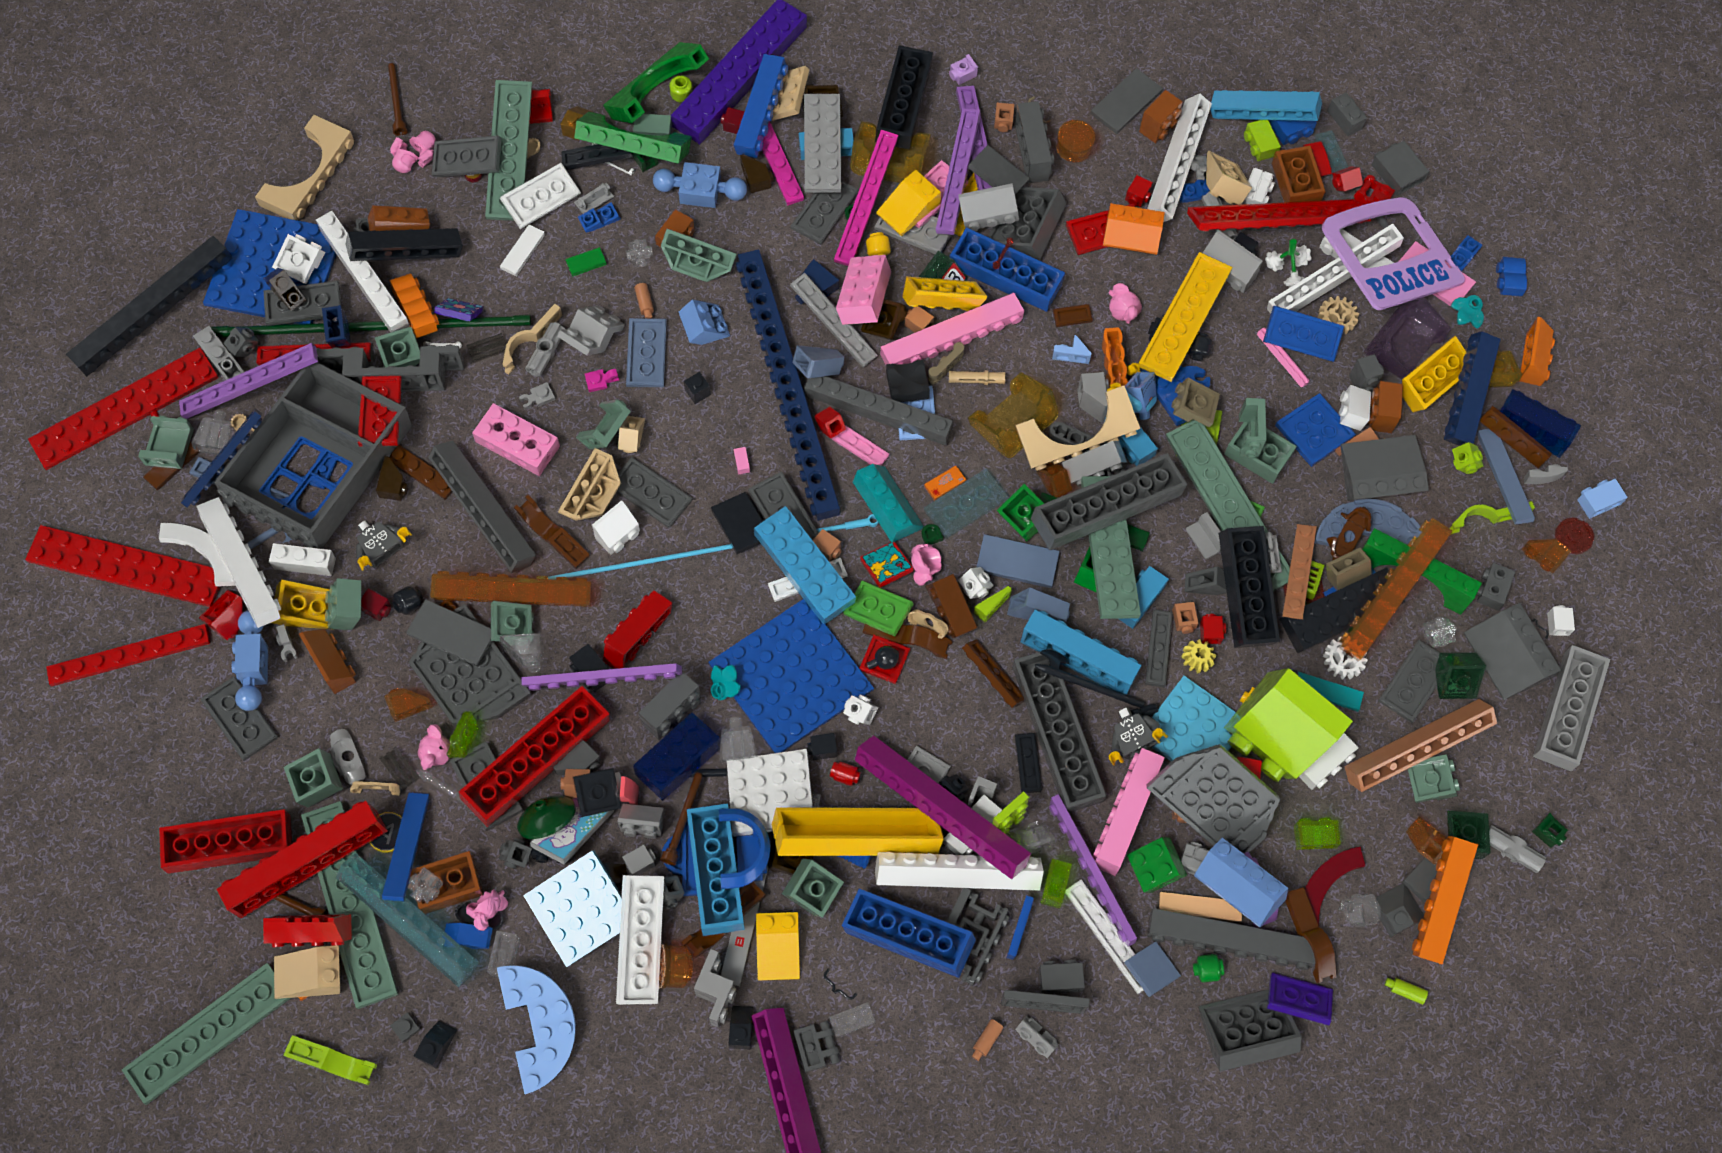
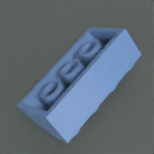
M1221 838L1209 850L1194 874L1198 880L1258 927H1261L1287 899L1288 887L1224 838Z

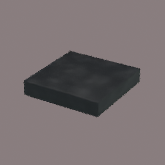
M614 768L573 776L581 817L622 808Z

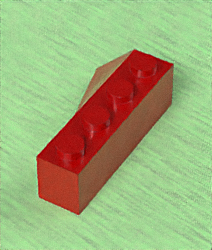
M351 914L270 916L263 918L264 944L272 943V947H283L285 943H291L292 947L305 946L304 943L311 942V946H323L324 942H331V946L344 945V941L352 939Z

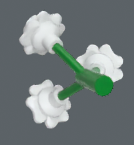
M1296 239L1289 241V248L1283 254H1277L1276 251L1268 252L1265 258L1267 267L1276 272L1283 269L1284 257L1287 255L1291 256V277L1284 281V284L1289 288L1305 279L1298 276L1296 266H1306L1308 261L1312 259L1310 255L1311 250L1307 249L1305 245L1296 247Z

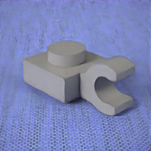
M1194 155L1190 170L1196 171L1197 180H1205L1204 171H1207L1206 156Z
M284 624L277 626L278 634L275 635L279 646H284L281 651V658L285 663L288 662L286 656L289 653H292L295 659L298 658L288 629Z

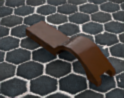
M527 494L525 496L527 501L520 507L518 505L514 506V509L536 534L548 542L576 569L590 554L562 527L553 523Z
M865 624L862 632L871 636H880L901 645H916L929 650L935 656L947 659L948 655L945 653L948 645L952 644V641L946 637L938 638L939 633L917 625L902 624L895 637Z
M754 882L739 890L743 916L765 897V893ZM702 929L686 937L682 944L684 946L688 945L694 952L693 956L697 958L713 947L727 933L703 936Z
M1304 887L1289 891L1285 902L1298 935L1303 936L1313 950L1315 957L1313 975L1316 983L1323 982V978L1328 976L1330 979L1336 978L1335 953L1328 935L1318 926Z

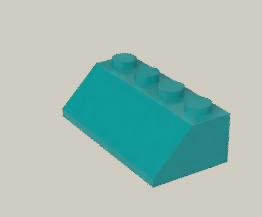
M871 464L857 470L853 484L891 543L923 529L924 525L885 466Z

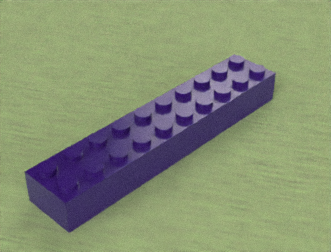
M776 0L671 114L672 127L684 135L692 136L691 139L700 145L721 122L722 114H726L727 108H734L753 87L763 55L781 56L807 28V15L783 0Z

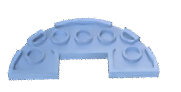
M525 966L497 967L505 1008L507 1010L527 1005L535 1039V1047L515 1052L524 1094H528L548 1084L567 1063L575 1042V1016L567 995L552 978L540 971Z

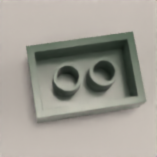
M1244 422L1228 444L1224 455L1273 484L1297 446L1266 428V442L1259 457L1246 458L1245 456H1240L1246 437L1250 436V422Z

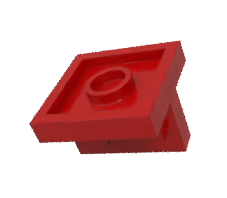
M550 89L532 90L530 124L553 122Z

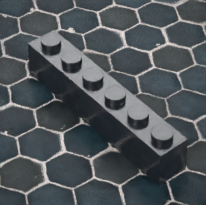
M458 228L353 231L347 233L345 243L350 261L460 257L463 246Z

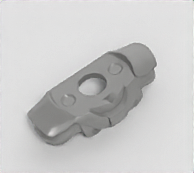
M346 729L336 730L330 735L331 757L336 770L349 785H352V782L363 781L366 777L365 771L350 734ZM346 751H351L354 754V758L351 761H344L342 754Z

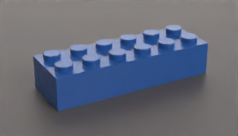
M967 227L950 254L949 267L955 263L962 273L1009 295L1015 293L1018 299L1046 312L1060 290L1065 276V272Z
M858 889L842 924L845 932L851 936L957 978L960 977L976 941L971 931L862 889Z

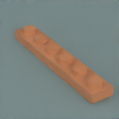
M1297 524L1283 617L1303 619L1317 526Z

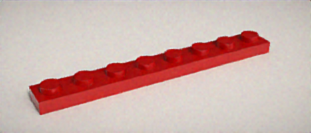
M203 624L46 666L49 685L51 687L208 645L210 640L207 626Z

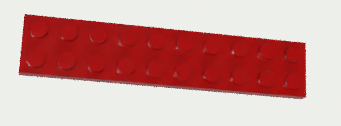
M1355 199L1200 206L1188 207L1187 214L1201 231H1209L1210 229L1226 230L1228 228L1244 229L1247 227L1259 229L1267 226L1277 228L1279 226L1294 227L1296 225L1312 226L1313 224H1323L1328 217L1362 206L1363 204ZM1368 219V220H1365V221H1361V222H1358V223H1363V222L1371 221V219Z
M200 347L28 438L44 469L48 470L151 415L153 411H158L219 377Z
M40 525L25 559L29 563L207 607L212 606L220 586H215V576L212 567Z

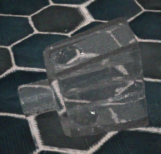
M217 410L213 418L204 417L192 441L194 451L218 455L231 439L232 425L230 421L225 420V412Z
M740 717L730 718V728L722 729L720 766L727 765L729 760L758 757L751 728L749 726L742 727Z

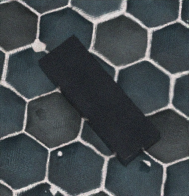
M1035 733L1015 734L1021 793L1023 791L1025 793L1041 792Z

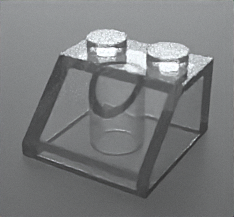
M540 633L500 636L505 653L525 670L539 672L540 669H545V646Z
M1036 821L1028 824L1025 829L1015 828L1007 834V836L1029 851L1031 856L1052 849L1055 842V836L1045 822L1038 823Z

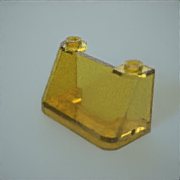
M861 121L853 141L850 164L852 172L862 176L866 173L876 145V126ZM915 134L912 138L910 150L895 147L883 180L901 183L915 170L922 175L931 134Z
M1022 372L1013 378L1010 383L1011 395L989 414L986 415L985 412L977 410L968 417L970 425L1006 458H1012L1023 448L1015 427L1016 425L1034 419L1042 432L1058 416V407L1052 389Z

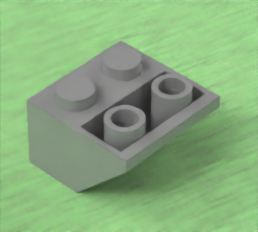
M1104 372L1081 374L1077 388L1079 407L1099 422H1104L1107 415L1105 393L1109 389L1108 379H1105Z
M623 804L618 817L620 831L630 837H635L636 834H643L645 838L656 839V836H662L665 811L664 808Z

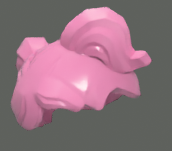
M1123 283L1115 284L1113 290L1109 291V294L1112 296L1109 304L1112 316L1117 320L1126 321L1127 324H1130L1131 320H1134L1141 312L1142 305L1140 299L1136 294L1129 291L1128 287Z
M919 544L913 547L911 551V562L915 569L913 579L916 584L921 586L929 580L932 581V575L938 573L942 565L940 563V553L936 548H933L930 544Z
M432 724L427 728L428 734L419 744L418 757L421 760L423 770H427L432 766L444 765L452 755V741L442 735V730L436 724Z
M495 889L491 893L486 891L484 895H481L477 903L473 902L467 905L466 914L474 919V926L478 930L485 931L489 926L488 920L493 918L498 911H503L508 906V901L503 896L505 894L504 890L499 893Z

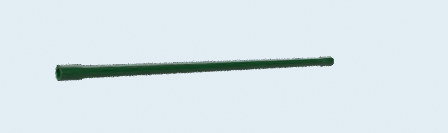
M531 315L474 318L470 322L456 318L438 319L439 324L436 326L437 328L531 326ZM383 321L348 322L349 332L388 330ZM324 323L236 326L247 327L254 332V335L325 333ZM230 326L211 327L217 337H228L235 328Z

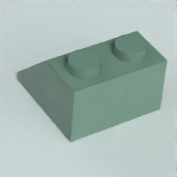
M411 327L375 337L385 368L388 366H416L420 363V350Z

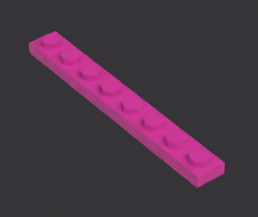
M881 130L837 249L834 258L836 263L849 266L850 259L856 256L898 140L897 134Z

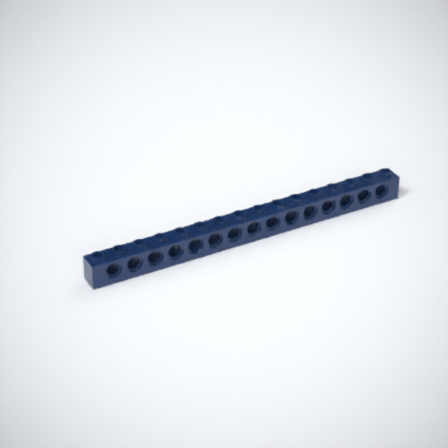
M758 249L738 254V262H736L737 272L742 273L743 277L740 278L742 288L747 289V293H745L747 304L751 303L750 314L752 320L756 319L757 322L755 324L756 334L761 335L762 338L759 341L761 350L766 351L767 356H764L765 363L772 371L769 372L771 383H775L777 387L774 389L776 399L781 400V405H779L782 416L785 415L787 420L784 421L785 429L792 436L789 438L791 448L796 449L797 454H794L796 464L800 465L802 469L799 471L801 481L806 482L807 485L804 488L807 499L811 498L812 504H810L812 516L816 515L817 521L839 516L840 507L797 369L792 363L793 356L760 251ZM783 365V366H785V367H784V368H778L777 366ZM784 381L790 382L789 384H782ZM792 397L794 400L789 401L787 398ZM793 414H799L800 416H798V417H793L792 415H793ZM798 430H804V431H805V432L802 433V434L797 433ZM805 446L810 447L809 450H803L802 448ZM814 463L815 466L809 467L807 464ZM813 480H820L821 482L818 483V484H815V483H813L812 481H813ZM820 496H823V497H825L826 499L823 500V501H820V500H818L817 498L820 497Z

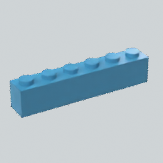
M1222 90L1214 91L1210 110L1212 117L1216 119L1318 121L1322 100L1320 92Z

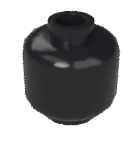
M1197 334L1187 353L1189 356H1192V360L1203 361V358L1210 356L1212 340L1208 337V334Z
M406 586L394 593L392 605L398 613L408 615L421 607L423 596L419 589Z

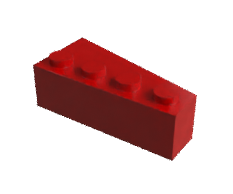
M654 590L649 595H645L640 605L630 611L628 618L625 621L622 620L617 625L616 631L613 634H608L605 638L603 662L613 669L625 668V663L628 660L633 661L637 656L636 653L640 645L645 646L652 635L651 631L656 632L671 613L672 602Z

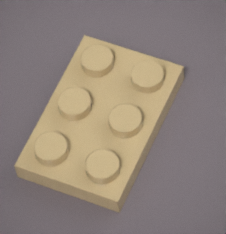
M806 66L788 70L787 75L784 76L783 88L778 93V103L773 108V121L799 114L809 74V69Z

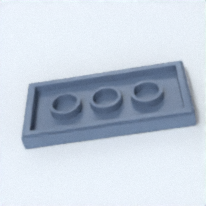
M629 318L626 387H664L666 319Z
M984 534L976 568L981 567L989 575L1052 588L1059 551Z

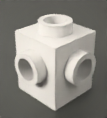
M981 567L970 568L958 580L963 587L964 593L970 599L984 598L989 594L988 590L993 587L990 577Z
M860 694L859 697L852 695L846 701L843 713L848 715V720L859 725L861 722L870 725L879 707L869 703L871 699Z

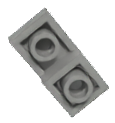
M1553 464L1548 465L1544 471L1540 469L1529 470L1524 476V484H1544L1556 481L1565 475L1568 467Z

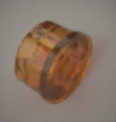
M1071 120L1064 123L1058 131V153L1062 158L1070 162H1081L1087 159L1095 142L1093 128L1081 120Z
M661 944L659 989L684 988L692 977V954L686 946Z

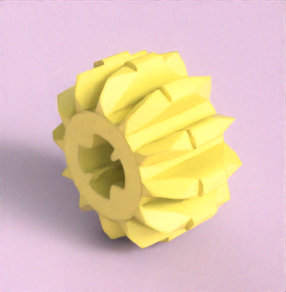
M1199 639L1196 643L1190 641L1188 646L1184 647V653L1181 657L1185 660L1184 666H1190L1189 671L1195 669L1197 674L1201 670L1207 672L1209 667L1214 665L1213 660L1216 658V654L1212 653L1214 647H1207L1208 642L1202 644Z

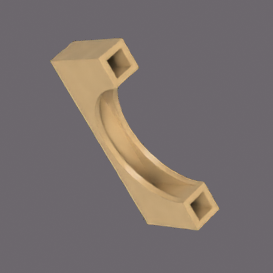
M316 115L312 116L304 128L308 138L315 141L322 149L321 163L316 172L307 180L293 186L279 187L265 183L255 196L259 206L287 219L298 221L299 218L304 217L306 208L309 204L314 203L318 191L323 190L325 181L334 174L335 167L343 161L344 154L354 144L351 131Z
M1125 385L1105 393L1107 399L1105 422L1100 431L1087 442L1077 445L1057 443L1041 432L1034 419L1016 425L1015 427L1030 468H1035L1038 471L1046 468V463L1053 461L1054 464L1065 461L1064 457L1070 454L1073 458L1083 454L1082 450L1089 448L1092 450L1099 447L1100 443L1119 441V436L1125 435L1128 438L1136 435V430L1140 429Z

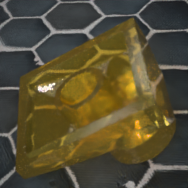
M1511 351L1497 352L1488 388L1509 387L1521 380L1522 373Z

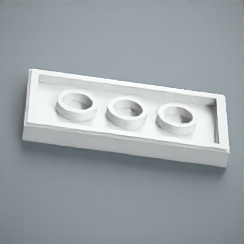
M559 163L500 197V200L518 227L522 229L579 196L581 192L562 163Z

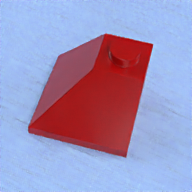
M226 590L199 618L225 640L231 639L239 632L238 619L242 614V598Z

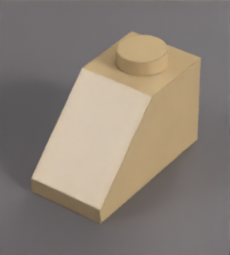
M627 416L619 428V450H623L626 453L638 451L645 418Z

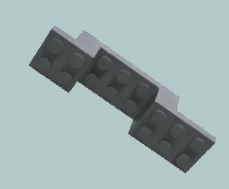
M451 344L446 346L428 345L420 347L419 367L409 365L407 367L388 366L386 368L370 367L363 348H316L317 363L337 373H342L343 376L361 385L363 376H401V392L445 391V370H464V361L459 346Z

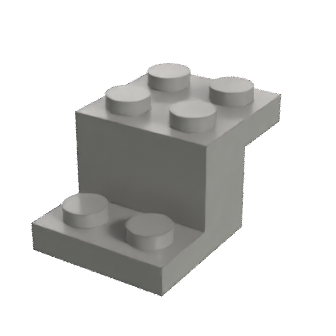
M595 305L578 309L570 327L560 330L557 337L588 356L604 352L613 333L622 331L625 324L620 322L617 316L606 313L603 307Z
M710 949L695 984L694 991L696 996L715 1003L709 1020L712 1026L719 1028L721 1023L725 1024L729 1014L727 1007L729 1003H734L737 992L734 981L718 975L722 967L719 952Z

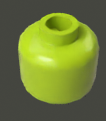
M676 76L669 84L670 95L676 102H683L693 91L692 82L686 76Z

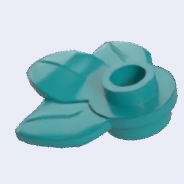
M1478 296L1459 297L1452 302L1451 307L1458 311V325L1471 322L1477 329L1482 325L1484 321V315L1481 311L1483 303Z
M717 665L713 667L711 672V679L713 681L711 686L712 696L718 700H725L727 697L736 696L741 686L736 682L737 672L735 667L729 665L723 670Z

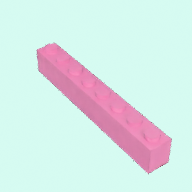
M1012 293L881 346L880 355L885 365L892 363L902 365L927 357L934 358L944 350L946 352L953 350V346L957 342L966 345L976 337L983 338L993 330L1000 331L1008 324L1012 323L1014 325L1019 323L1023 319L1024 309L1015 293Z

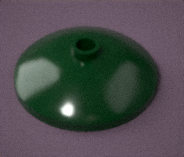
M561 795L548 796L535 801L521 814L518 820L517 829L519 834L526 839H539L556 833L574 817L576 812L575 803L571 798Z

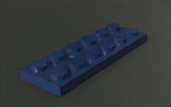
M256 408L184 495L181 504L188 508L190 504L194 506L201 497V490L204 489L206 491L214 480L212 478L214 474L219 475L226 465L224 462L227 458L231 460L238 452L236 447L240 443L244 445L250 437L248 432L252 428L256 430L261 424L262 413Z

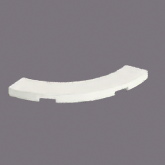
M161 523L160 542L176 543L184 546L189 545L195 548L212 565L215 586H236L208 533L187 525Z

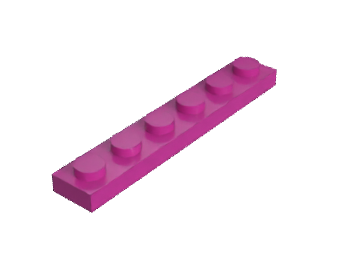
M769 121L768 134L764 136L762 151L788 206L803 201L804 196Z

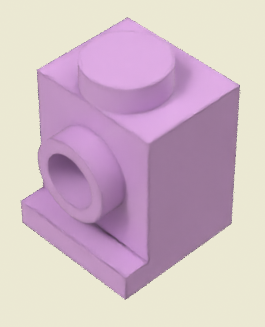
M968 54L966 58L951 64L949 75L953 81L956 80L958 85L977 77L978 66Z

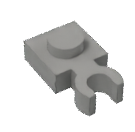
M547 382L530 389V395L523 394L519 397L521 402L528 400V403L523 405L524 410L530 409L534 403L540 407L555 400Z

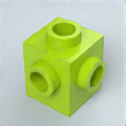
M1468 442L1452 449L1454 455L1453 463L1457 470L1466 474H1472L1477 469L1484 467L1482 463L1483 455L1478 446Z

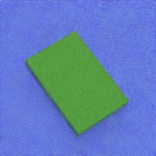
M861 581L854 593L856 596L855 603L844 610L843 613L854 620L895 637L914 604L908 599Z

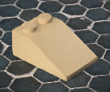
M1207 152L1206 185L1210 190L1209 193L1214 197L1218 198L1220 196L1224 198L1229 204L1241 205L1252 187L1239 165L1214 152Z
M339 945L315 947L274 957L275 999L340 994Z

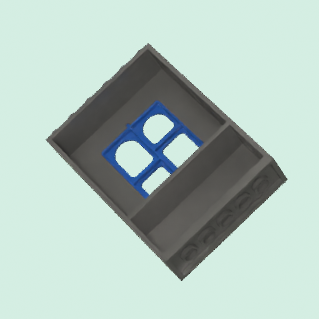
M316 362L302 368L214 483L218 488V493L223 497V502L228 506L233 507L234 505L238 507L245 515L251 514L255 516V519L263 524L266 522L274 530L287 533L288 537L295 541L297 539L302 541L306 547L322 549L380 471L384 457H390L397 447L382 446V440L388 437L394 428V424L399 421V445L411 429L412 424L406 407ZM361 395L375 403H380L383 407L386 406L392 412H397L374 444L358 436ZM358 442L362 443L363 447H359ZM304 444L319 452L321 450L325 451L305 476H300L286 468L287 464ZM329 458H334L347 466L346 471L335 483L318 475L320 467ZM280 475L298 483L293 493L284 499L275 498L270 492L272 484ZM311 481H315L330 490L315 511L305 513L297 508L298 498Z

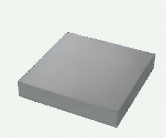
M918 746L915 747L907 760L938 784L951 768L950 765Z

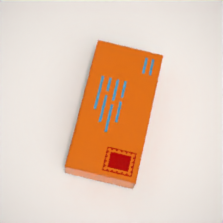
M955 465L925 483L924 487L933 500L936 501L966 483V478Z

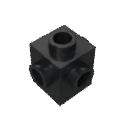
M957 774L951 777L947 775L939 781V785L959 800L963 801L966 798L964 794L969 788L965 781Z

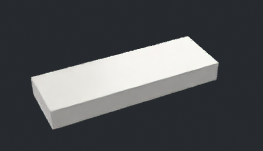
M528 225L500 265V268L517 276L545 236V232Z

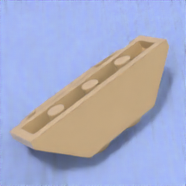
M596 448L593 450L558 513L575 521L603 516L621 485L612 455Z

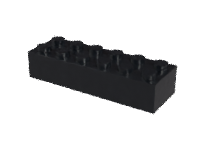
M898 46L876 128V143L881 130L898 135L895 147L910 150L932 67L933 52Z
M1264 526L1227 528L1219 532L1234 648L1267 646L1280 642Z
M1384 568L1305 605L1303 619L1282 617L1279 620L1298 654L1405 603V600L1388 568Z

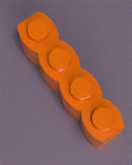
M410 273L389 280L393 294L406 316L415 337L419 338L438 331L436 326L439 324L436 314L431 313L433 310L430 302L425 301L427 299L423 289L419 290L420 284L417 277L413 278Z
M1119 327L1105 328L1102 340V350L1105 354L1104 367L1107 370L1106 379H1108L1109 388H1111V384L1116 382L1120 383L1121 386L1128 383L1126 379L1127 367L1124 362L1125 351L1121 345L1123 336Z

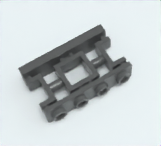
M963 888L947 923L963 928L965 925L983 934L976 950L972 949L970 952V956L977 958L980 951L983 952L972 977L969 976L972 967L965 964L963 968L965 973L961 981L973 986L974 982L979 983L983 975V971L980 969L983 963L988 964L993 954L989 950L992 944L997 945L1001 937L998 931L1001 926L1005 928L1010 916L1007 915L1009 909L1002 908L998 904L993 913L975 905L978 894H973L970 889ZM967 900H970L968 909L977 914L973 922L963 917L959 925L957 921ZM997 914H999L1001 917L991 938L988 939L986 937L989 929L981 926L984 917L994 921Z

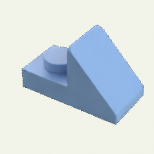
M1074 335L1072 347L1064 344L1054 345L1053 360L1089 364L1091 352L1076 335Z

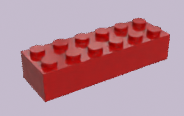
M285 809L159 828L161 868L168 874L257 861L268 856L271 857L278 853L281 847L292 844L291 816Z

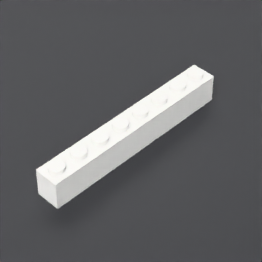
M1201 94L1188 98L1184 102L1179 121L1177 122L1147 208L1149 210L1165 212L1163 222L1173 219L1212 105Z
M333 211L316 219L320 231L390 333L410 327L406 316L367 261L349 260L345 245L347 232Z
M1391 224L1351 250L1361 265L1367 268L1399 248L1404 237L1394 224ZM1340 257L1271 299L1268 302L1267 310L1271 314L1273 306H1278L1296 312L1352 276Z
M218 497L197 505L200 518L257 628L281 619L278 612L281 610L280 604L277 599L273 600L271 597L274 596L270 585H265L266 578L263 572H258L257 568L259 566L255 557H250L252 553L248 544H243L244 537L240 530L236 531L237 524L234 517L228 516L230 511L227 504H222Z
M878 852L875 867L877 885L1040 890L1044 873L1041 858L1030 857L1026 868L1013 879H1010L981 856Z

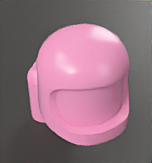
M426 130L422 131L417 137L410 138L411 146L420 153L418 164L423 168L433 160L436 138L431 132Z
M396 137L390 148L391 154L394 157L392 165L396 171L408 173L412 165L418 160V156L407 151V144Z

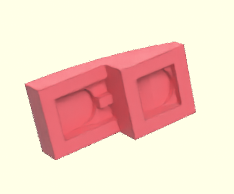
M621 776L620 801L638 805L639 786L630 778Z

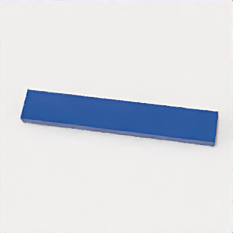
M408 793L382 894L383 900L404 901L429 803V794Z

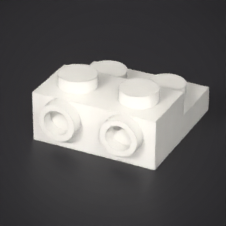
M288 234L272 268L284 269L288 276L307 284L313 269H318L325 252L321 250L322 246L314 242L308 244L305 242L306 238L298 234L295 237Z

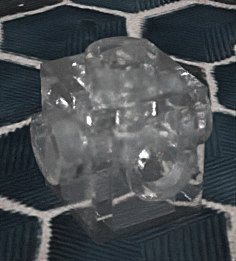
M646 239L628 242L629 250H626L628 261H632L633 269L651 265L650 257L653 256L651 245L647 246Z
M1437 617L1432 621L1423 623L1425 640L1432 647L1446 646L1456 641V626L1446 617Z
M423 867L418 874H414L409 880L408 889L412 892L410 896L419 903L423 900L428 904L430 900L433 901L438 896L443 882Z

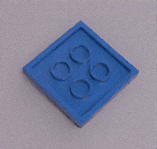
M1320 393L1275 424L1286 439L1297 446L1296 450L1311 467L1336 451L1340 444H1345L1356 435L1350 427L1340 424V416Z

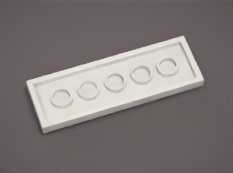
M623 875L616 1004H658L664 876Z

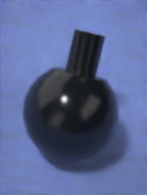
M891 646L880 647L875 653V659L866 662L869 670L877 666L884 670L894 668L899 660V651Z

